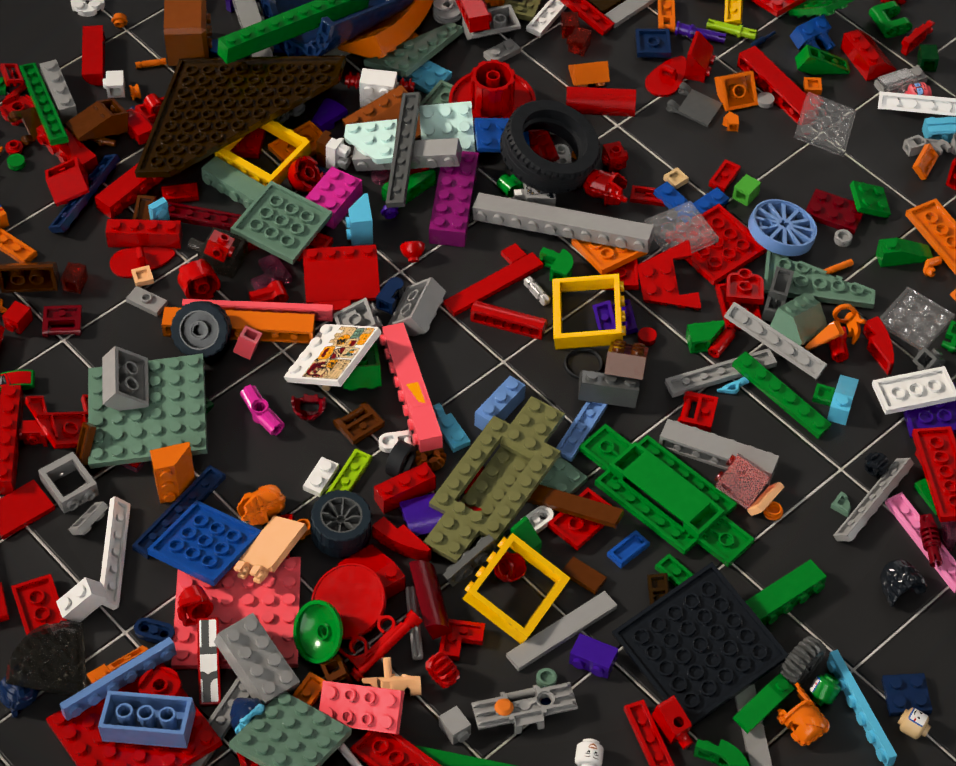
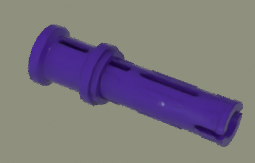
M677 21L674 33L676 36L679 34L688 36L691 39L694 37L695 32L699 31L707 40L725 43L727 33L698 28L694 24L689 25Z

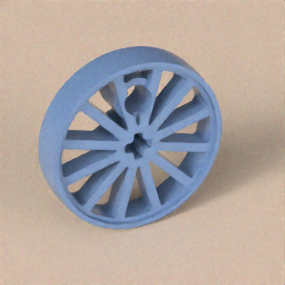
M769 199L756 205L748 220V228L755 241L765 249L783 256H799L807 253L812 248L817 235V226L811 215L798 205L785 200Z

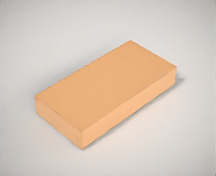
M777 482L769 485L747 509V512L751 516L763 512L784 488L783 484Z

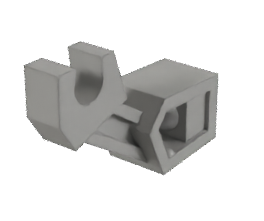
M915 135L905 139L902 148L911 157L920 154L924 145L929 143L939 156L942 155L943 149L947 153L951 152L952 147L943 139H928Z

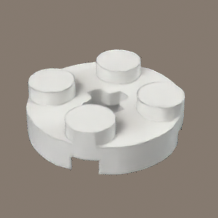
M71 0V7L73 11L78 12V15L90 17L96 15L100 9L101 11L104 9L105 0Z

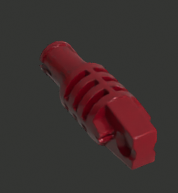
M932 514L920 515V535L923 548L928 552L930 566L935 567L936 560L937 567L943 564L939 550L941 548V540L938 527Z

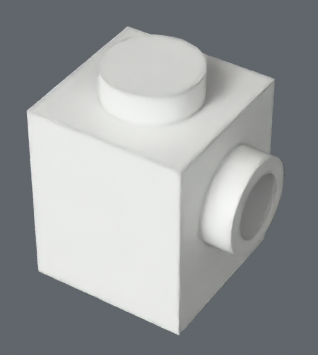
M123 70L106 71V78H103V88L107 90L108 98L125 97Z

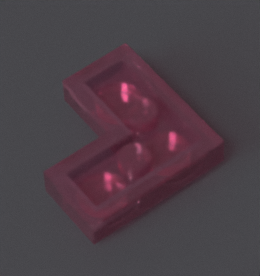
M273 254L258 260V264L264 271V274L251 279V285L255 290L265 288L275 280L282 281L283 285L292 282L290 273L279 258Z

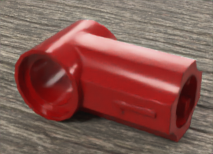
M280 280L272 281L265 288L249 292V298L252 302L285 303L289 298L283 282Z
M842 326L844 335L826 343L829 344L832 360L836 362H843L849 357L845 326Z

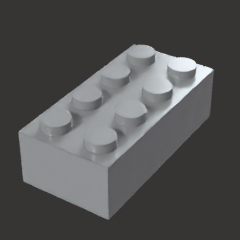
M254 613L217 634L214 640L215 645L251 698H259L266 707L276 697L285 692L291 693L297 688L300 680Z

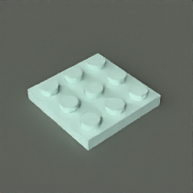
M471 101L420 105L421 140L459 138L462 151L476 152Z

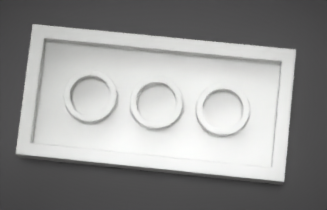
M945 366L877 379L872 382V387L885 415L956 401V388Z

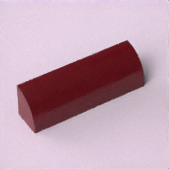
M423 560L409 562L424 626L432 640L452 633L434 565Z

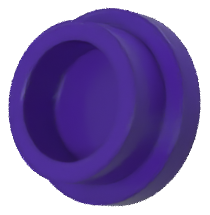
M385 205L381 210V214L385 219H392L398 215L399 208H387Z

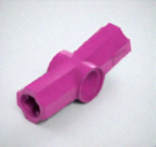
M251 384L245 386L240 391V395L250 410L253 421L261 424L271 436L280 434L285 427V423L269 408L268 402L262 398L256 386Z

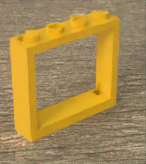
M272 120L260 128L296 147L272 174L230 152L244 137L215 152L216 157L267 186L270 181L280 185L287 178L290 164L299 157L308 156L311 153V145L306 137H302L292 129H288L279 122Z
M619 273L552 279L553 335L556 350L610 346L611 342H615V340H623V336H626V325L622 326V322H626L625 310H622V307H625L624 295L621 296V292H624V281H620ZM614 288L616 329L563 333L562 292Z
M512 533L508 538L504 536L498 543L497 547L500 549L497 553L493 551L486 559L488 565L486 567L481 566L475 576L478 578L475 582L472 580L464 589L467 593L462 599L518 643L522 644L533 632L568 583L570 577ZM509 547L555 582L524 627L477 592Z

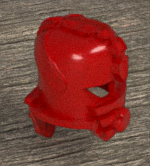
M593 169L583 184L585 193L592 197L604 199L605 205H620L621 201L625 203L628 201V198L623 196V189L627 186V180L619 172L612 171L610 173Z

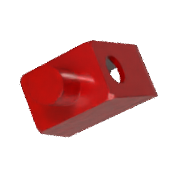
M673 695L658 704L651 716L659 733L669 745L678 741L683 750L690 747L694 743L688 735L692 723L676 697Z

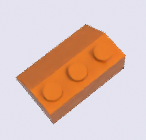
M190 442L150 450L160 504L175 501L195 480Z

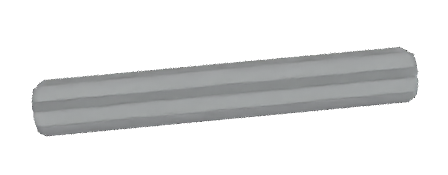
M408 586L405 589L407 612L412 609L419 616L415 586ZM419 625L409 631L412 659L415 661L423 659L421 628Z

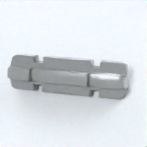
M531 276L525 278L524 285L543 306L550 304L551 298L548 294H545L540 285Z

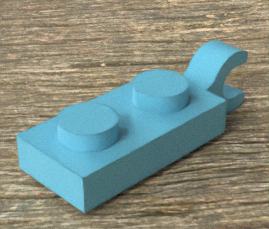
M440 403L433 405L442 437L453 453L469 446L470 439L452 413L446 415Z

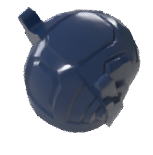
M21 664L13 667L12 672L0 681V701L11 710L12 717H17L18 710L30 706L38 696L39 686L35 677Z

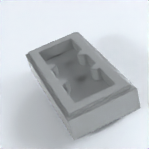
M138 286L126 297L127 303L156 317L168 305L166 299Z

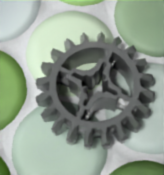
M813 636L804 638L785 658L786 660L779 669L778 675L781 674L797 689L794 684L798 682L801 686L819 667L825 656L826 646Z

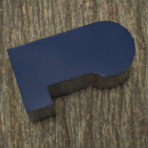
M393 277L387 281L376 297L377 309L393 315L397 299L401 298L404 294V283L401 278Z

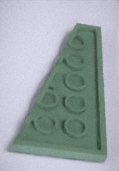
M767 250L764 272V295L769 293L775 269L778 266L794 271L787 298L795 299L806 293L814 296L819 302L874 308V289L856 282L849 283L842 280L843 277L836 275L834 277L827 274V271L802 261H793L789 259V256H781Z

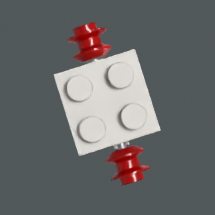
M363 68L361 76L359 72H357L356 76L352 75L351 71L349 75L345 76V85H348V89L351 86H355L356 90L359 88L361 108L400 85L408 93L414 92L415 82H412V78L409 81H405L403 77L400 82H397V72Z

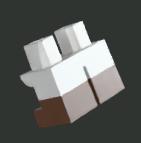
M325 130L316 141L318 165L328 169L340 167L346 170L351 163V159L347 158L351 152V147L344 144V138L336 140L331 137V132Z

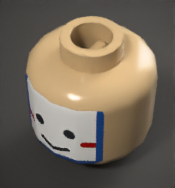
M914 707L909 710L905 709L898 721L900 731L913 739H918L921 735L925 737L931 728L928 724L929 716Z

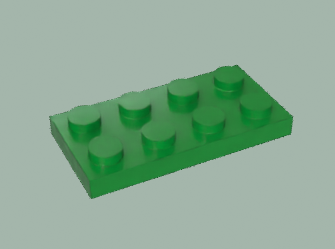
M807 0L788 12L790 16H797V18L805 15L806 17L813 15L818 17L824 14L829 16L834 14L838 8L848 7V3L854 0Z

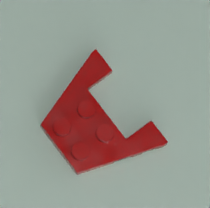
M689 240L637 265L643 302L701 310L699 292L679 295L674 260L692 258Z
M83 394L81 397L84 411L47 412L43 395L26 396L25 404L53 448H77L82 423L88 422V394Z

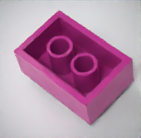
M331 167L306 198L332 211V217L326 223V226L335 229L348 213V209L363 195L362 180Z

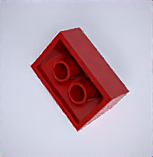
M860 29L843 34L841 49L866 81L896 72V68L868 34Z

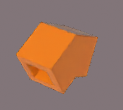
M729 111L723 117L722 125L727 127V131L738 132L739 116Z

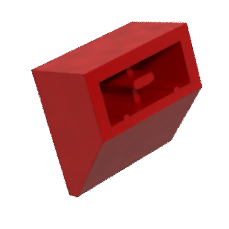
M78 157L45 170L46 182L56 206L67 204L71 200L90 192L87 171Z

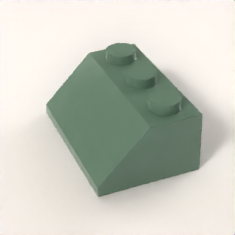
M806 293L778 307L770 327L800 346L812 340L828 326L821 303L814 296Z

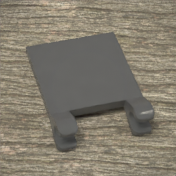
M682 82L679 85L678 93L680 95H687L681 106L676 101L669 100L666 110L670 113H678L708 127L723 103L693 90L687 83Z

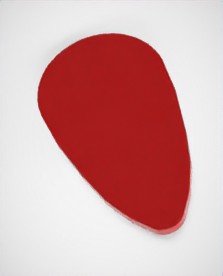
M684 56L673 57L655 68L645 79V87L648 92L659 97H667L676 93L685 77L686 58Z
M139 246L122 249L111 257L110 268L119 277L132 278L131 269L149 265L151 271L170 262L175 257V251L159 246Z

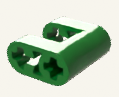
M896 1L878 4L869 10V16L885 38L899 36L912 29V23L907 17L895 20L890 19L898 15L901 10Z

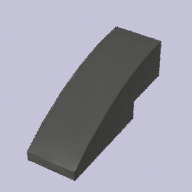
M776 266L762 314V320L772 322L778 307L785 304L794 271Z

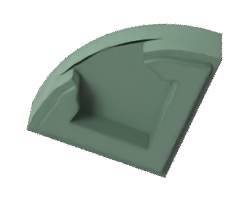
M841 491L830 508L847 518L850 514L851 505L848 496Z

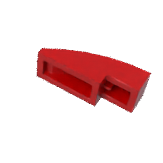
M126 110L128 112L127 133L132 139L135 138L139 145L146 143L152 130L151 124L136 110Z
M877 316L866 321L863 334L869 340L867 350L885 373L890 375L894 365L893 345L885 325Z
M382 517L372 525V537L392 551L415 560L428 562L431 560V549L404 524L397 529L388 519Z

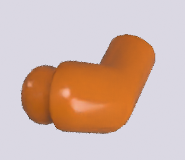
M940 256L929 258L925 261L923 273L926 277L935 276V273H933L936 271L934 266L942 264Z

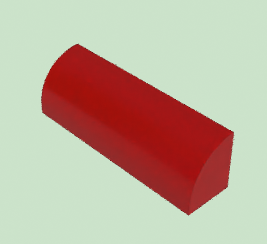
M103 25L83 26L82 77L87 83L95 86H103V78H105V33Z
M567 86L566 105L581 114L635 117L636 89Z
M475 301L471 308V322L542 340L548 326V319L480 301Z

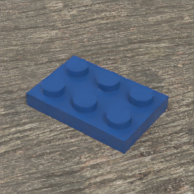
M509 118L474 119L477 152H501L500 139ZM526 131L523 135L530 147L529 132Z

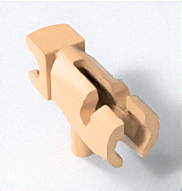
M391 657L383 658L384 677L362 678L363 684H370L372 687L405 691L408 688L411 696L421 695L420 676L406 674L395 676V674H392Z

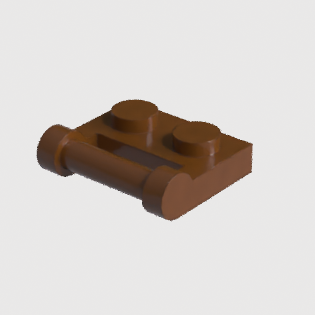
M363 402L359 405V408L344 417L333 420L335 428L340 430L352 445L357 444L385 427V422L367 402ZM363 413L365 414L360 418L356 419L355 421L351 422L350 424L345 425L353 419L357 418L358 416L362 415Z

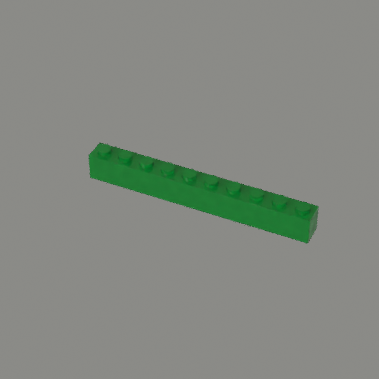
M369 0L311 1L218 38L217 54L226 64H229L318 28L322 17L328 16L332 21H336L368 8Z

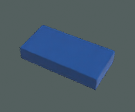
M635 530L609 550L607 557L621 569L648 548L650 542Z

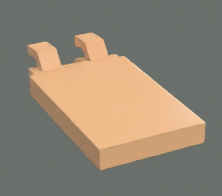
M273 516L235 565L234 570L240 572L237 574L238 578L245 580L250 574L255 576L253 578L255 583L261 584L269 572L274 573L300 540L307 530L306 524Z

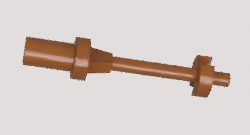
M105 137L89 139L97 142L99 146L115 147L117 142Z

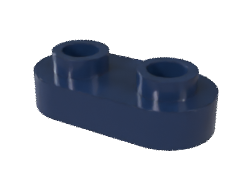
M141 618L134 625L135 635L139 639L156 644L168 637L173 641L175 636V630L171 624L158 620Z

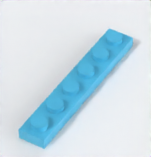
M838 649L830 652L827 661L829 672L833 673L835 678L839 680V686L846 696L847 704L856 713L857 722L866 731L867 740L875 747L879 761H882L885 766H893L897 757L895 750Z

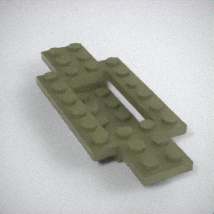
M531 396L511 424L493 416L430 500L429 507L442 513L443 516L423 542L432 551L453 563L461 559V556L468 551L477 537H486L489 534L497 543L561 455L560 450L546 442L565 418V413ZM500 443V448L497 450L495 455L492 457V459L489 461V463L477 477L475 482L472 484V486L469 488V490L466 492V494L463 496L460 502H458L457 500L459 499V497L462 495V493L468 487L470 482L473 480V478L476 476V474L479 472V470L482 468V466L485 464V462L488 460V458L491 456L493 451ZM475 506L481 508L482 511H475L469 507Z

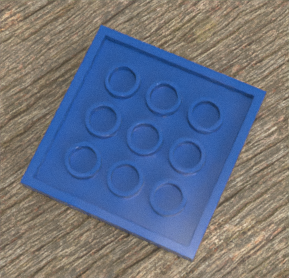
M196 500L147 549L148 555L211 586H215L240 560L241 556L262 530Z

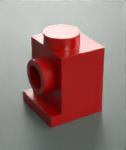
M22 420V428L18 429L19 440H23L24 444H43L44 447H48V438L36 420Z

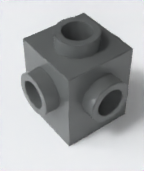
M925 346L912 360L918 366L917 369L919 371L942 367L946 362L941 357L943 354L934 347L932 349Z

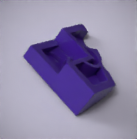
M326 98L311 122L322 132L325 130L330 131L335 128L334 123L348 114V110L340 103Z

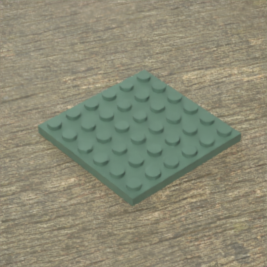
M203 353L148 360L149 406L138 409L118 411L104 406L102 399V367L88 368V423L96 427L90 456L88 457L90 469L151 461L150 450L190 442L192 455L208 454Z

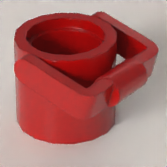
M199 585L185 588L179 596L177 613L179 620L182 621L185 627L196 625L197 618H208L214 610L213 603Z

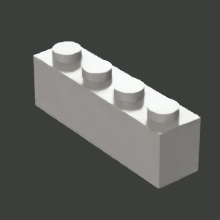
M57 60L40 63L43 81L62 124H65L77 115L72 95Z

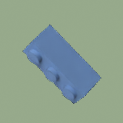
M510 375L475 411L474 426L483 431L493 416L505 420L525 399L526 385Z

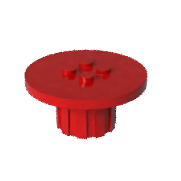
M491 59V61L478 63V66L474 67L471 73L463 76L454 84L449 94V103L471 101L474 126L475 118H510L518 107L525 103L536 101V97L530 84L522 77L516 75L514 69H511L509 64Z

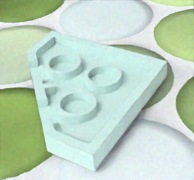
M398 120L346 124L344 139L349 145L355 146L360 153L372 158V161L376 164L392 163Z

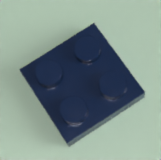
M669 29L635 30L637 57L671 58Z
M924 673L882 676L881 680L889 717L901 716L905 709L909 710L912 707L927 715L932 713Z

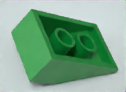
M377 342L371 346L343 383V389L353 391L358 388L375 389L382 386Z

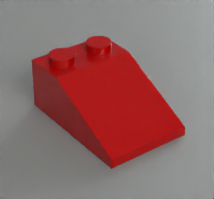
M372 544L338 563V565L357 563L373 570L385 586L387 599L405 589V575L393 560Z

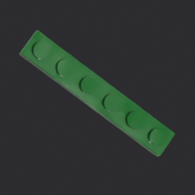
M746 351L732 363L733 368L817 439L830 429L832 424Z

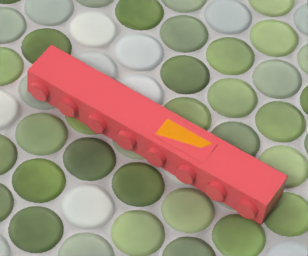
M404 322L383 326L382 335L379 336L380 344L385 346L384 356L386 360L389 359L390 361L388 363L390 374L394 373V386L399 388L398 398L400 402L404 403L402 405L404 416L409 418L407 419L409 431L413 430L414 433L412 434L414 446L418 445L420 452L443 448L442 433Z

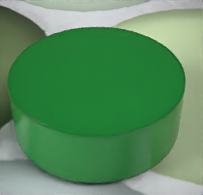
M15 153L7 158L9 169L18 171L25 167L26 163L23 155Z

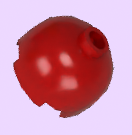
M303 156L290 164L287 178L290 185L296 191L302 193L311 192L321 180L323 172L320 173L319 168L316 166L318 162L312 157Z

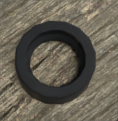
M402 440L398 441L387 459L386 474L395 477L410 470L416 456V447Z

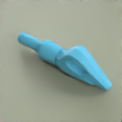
M743 376L717 389V392L737 394L741 386L749 384V380Z

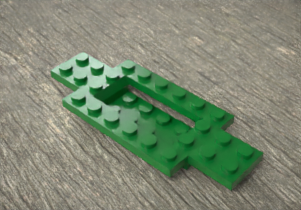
M604 424L579 446V451L605 471L595 480V486L683 555L689 552L696 544H699L725 566L729 567L754 544L755 538L727 518L736 508L737 503L649 435H646L638 443L634 442L631 444L607 424ZM627 478L683 522V527L623 480Z

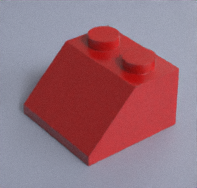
M699 31L695 32L687 54L684 78L704 83L706 76L710 77L712 69L710 65H714L716 55H713L714 47Z

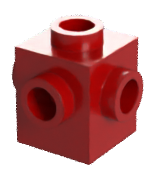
M620 141L603 145L602 163L607 166L609 172L626 168L628 152L623 149Z
M214 230L208 239L204 253L216 260L225 262L228 256L231 257L235 250L233 246L235 239L225 233Z

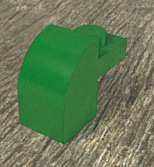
M545 247L541 249L539 259L543 262L544 266L550 268V281L556 278L572 277L573 257L567 250L562 249L560 253H557Z

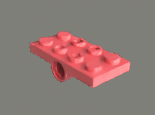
M323 681L319 711L349 728L399 734L405 691Z

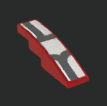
M218 617L197 618L200 706H216L221 702L220 651L214 643L219 633Z

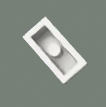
M85 577L56 602L62 618L80 623L106 602L108 597L101 582Z

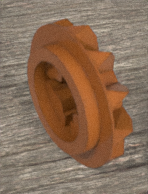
M443 448L425 452L418 450L416 451L415 462L417 466L426 462L432 471H436L444 466L446 453ZM434 453V457L428 461L427 456Z

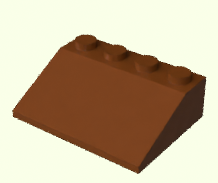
M402 85L396 87L342 119L344 127L346 124L392 119L399 120L402 94L408 92ZM419 116L415 140L421 137Z

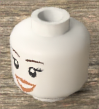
M583 739V742L578 743L575 764L577 766H602L604 748L599 744L600 742L595 739Z

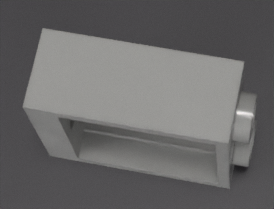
M74 452L38 470L42 484L64 514L75 510L81 504L91 501L99 495L97 483ZM77 470L87 484L63 497L53 482Z

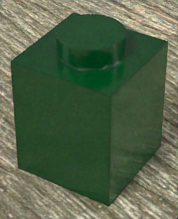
M920 44L917 60L918 66L923 71H936L939 62L937 45Z

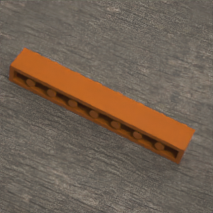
M164 307L161 324L163 336L171 337L172 319L181 308ZM225 310L232 325L231 338L229 340H238L245 325L262 333L260 341L309 344L315 335V314Z

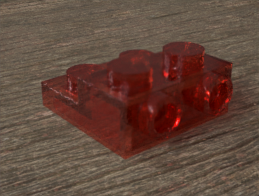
M738 453L736 456L732 454L726 462L728 467L725 472L720 471L714 480L717 482L715 487L748 510L771 477Z

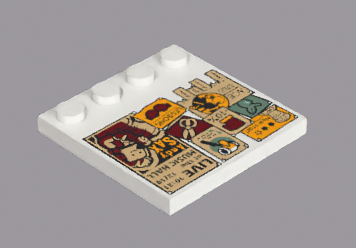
M324 324L317 335L309 342L306 349L299 355L296 362L289 368L284 378L290 383L341 387L382 332L379 327Z

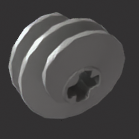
M434 0V20L441 24L455 23L460 20L462 14L455 0Z

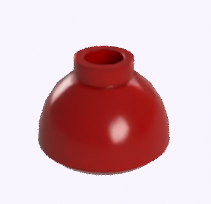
M408 241L402 243L399 247L403 256L408 259V262L414 263L418 262L419 257L423 254L425 243L422 241Z

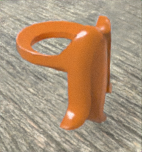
M841 304L833 310L832 315L834 320L846 324L848 328L847 337L853 336L852 344L854 345L861 333L860 324H865L866 320L861 319L858 310L851 304ZM843 309L851 311L847 313L844 319L837 317V314Z

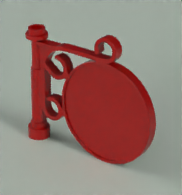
M346 563L330 569L319 579L312 593L311 601L324 600L335 607L342 621V639H352L349 643V649L353 654H356L354 650L355 644L358 641L364 642V653L361 655L352 656L346 654L341 648L338 650L358 668L353 667V671L350 673L358 682L365 678L363 675L379 659H382L412 628L418 627L423 622L412 609L406 614L405 621L403 623L400 622L398 625L392 616H383L387 603L385 586L373 570L361 564ZM386 620H391L392 626L385 632L382 629V624ZM377 625L379 631L384 635L369 649V643L361 636L371 631Z

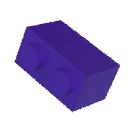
M580 633L570 652L569 664H572L577 669L592 672L597 677L608 679L617 660L619 648Z

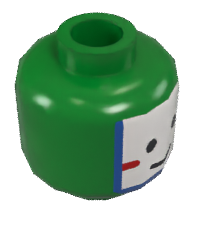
M828 673L818 675L809 688V692L813 696L812 700L820 706H823L824 703L832 704L841 691L839 680Z

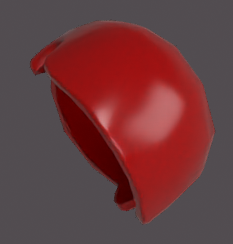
M506 551L494 567L495 575L503 582H515L525 575L527 569L526 561L519 553H509Z

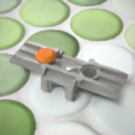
M570 682L543 688L533 685L532 688L509 693L503 691L500 692V697L471 703L478 730L512 723L514 724L515 735L522 733L523 725L536 723L538 730L544 729V716L578 709ZM549 698L551 703L549 705H542L541 700Z

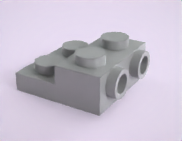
M366 297L333 314L337 325L379 327V329L383 326L379 316L375 315L378 313L373 302L370 303Z

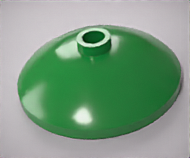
M309 601L301 607L296 615L293 627L294 642L298 652L305 660L311 663H325L336 655L341 646L343 638L342 621L335 607L327 601Z

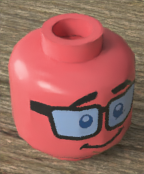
M919 82L910 84L905 94L932 96V91L929 85Z

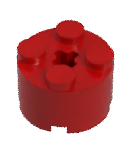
M205 259L183 264L179 268L178 284L187 299L210 300L214 297L213 294L216 290L219 291L221 286L220 279Z

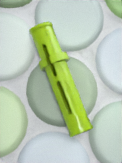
M710 18L706 25V29L735 35L737 38L744 37L756 40L758 30L746 28L741 24L738 26Z

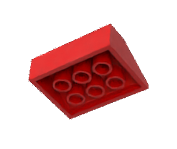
M376 244L309 248L303 250L306 304L339 300L358 302L365 297L369 301L376 300L380 292Z

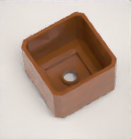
M164 0V38L168 66H177L179 59L209 58L210 48H212V38H210L212 36V26L209 25L211 24V14L207 12L206 0Z

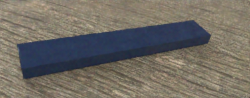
M209 465L132 545V549L149 559L151 556L148 555L147 549L196 500L203 503L226 479L225 474Z

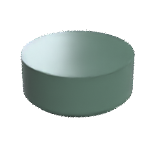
M550 668L539 670L536 675V684L540 688L556 685V672Z

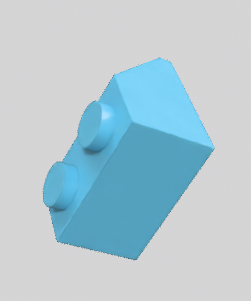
M364 193L348 209L349 217H345L346 228H349L346 229L347 240H351V246L373 244V220L368 193Z

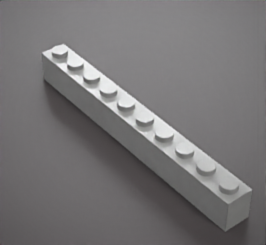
M478 193L472 207L473 220L607 246H616L623 249L627 248L628 250L648 253L654 238V225L490 194Z

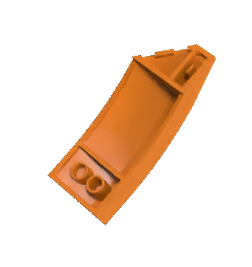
M413 0L407 9L337 47L338 50L367 58L377 57L380 59L387 56V53L397 50L396 47L409 38L419 27L432 6L433 0Z

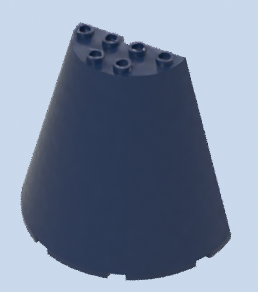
M260 0L265 20L314 1ZM369 0L368 8L336 21H332L328 16L322 17L318 28L281 42L278 45L288 56H323L407 9L413 0Z

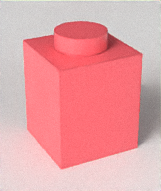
M245 325L238 337L233 352L250 360L258 346L262 333Z

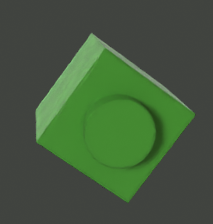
M746 174L734 186L732 198L748 206L759 195L761 182Z

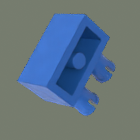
M824 15L815 17L797 26L790 34V38L798 50L805 47L806 44L820 49L816 43L817 40H820L827 52L836 46L828 34L832 27Z

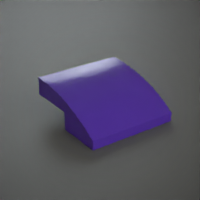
M630 299L625 300V307H622V310H625L626 322H622V326L626 325V335L638 332ZM608 300L592 305L598 330L616 329L615 303L612 304Z
M436 492L399 502L407 528L417 537L428 535L443 516L442 513L429 507V502Z

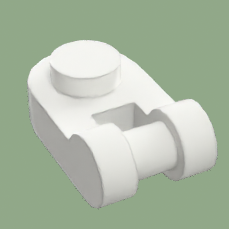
M405 430L382 434L379 438L380 450L390 453L394 445L400 440L414 446L412 432Z

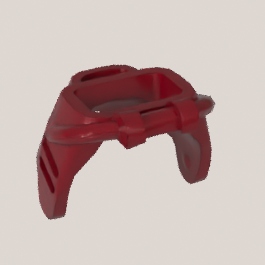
M304 394L300 398L291 397L293 411L303 421H314L323 413L327 406L326 397H323V399L318 398V394ZM302 403L319 404L317 411H304L300 407Z

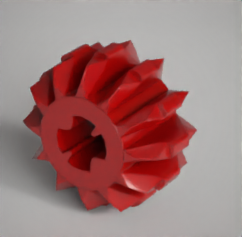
M442 652L433 654L425 662L428 674L442 688L454 685L460 678V672L453 663V660Z

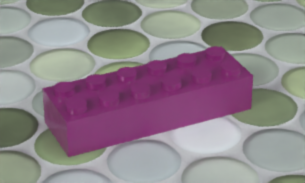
M462 151L460 166L440 167L429 226L430 244L465 247L478 173V152Z

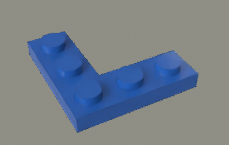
M668 181L654 189L653 193L684 224L715 205L721 204L724 206L729 201V197L716 187L691 204Z

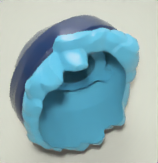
M241 697L233 701L230 711V725L235 730L236 735L256 715H261L265 711V706L259 698Z

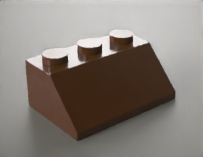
M57 262L0 264V288L2 293L58 291L59 271Z

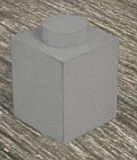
M457 706L439 716V727L452 745L464 742L471 735V724Z

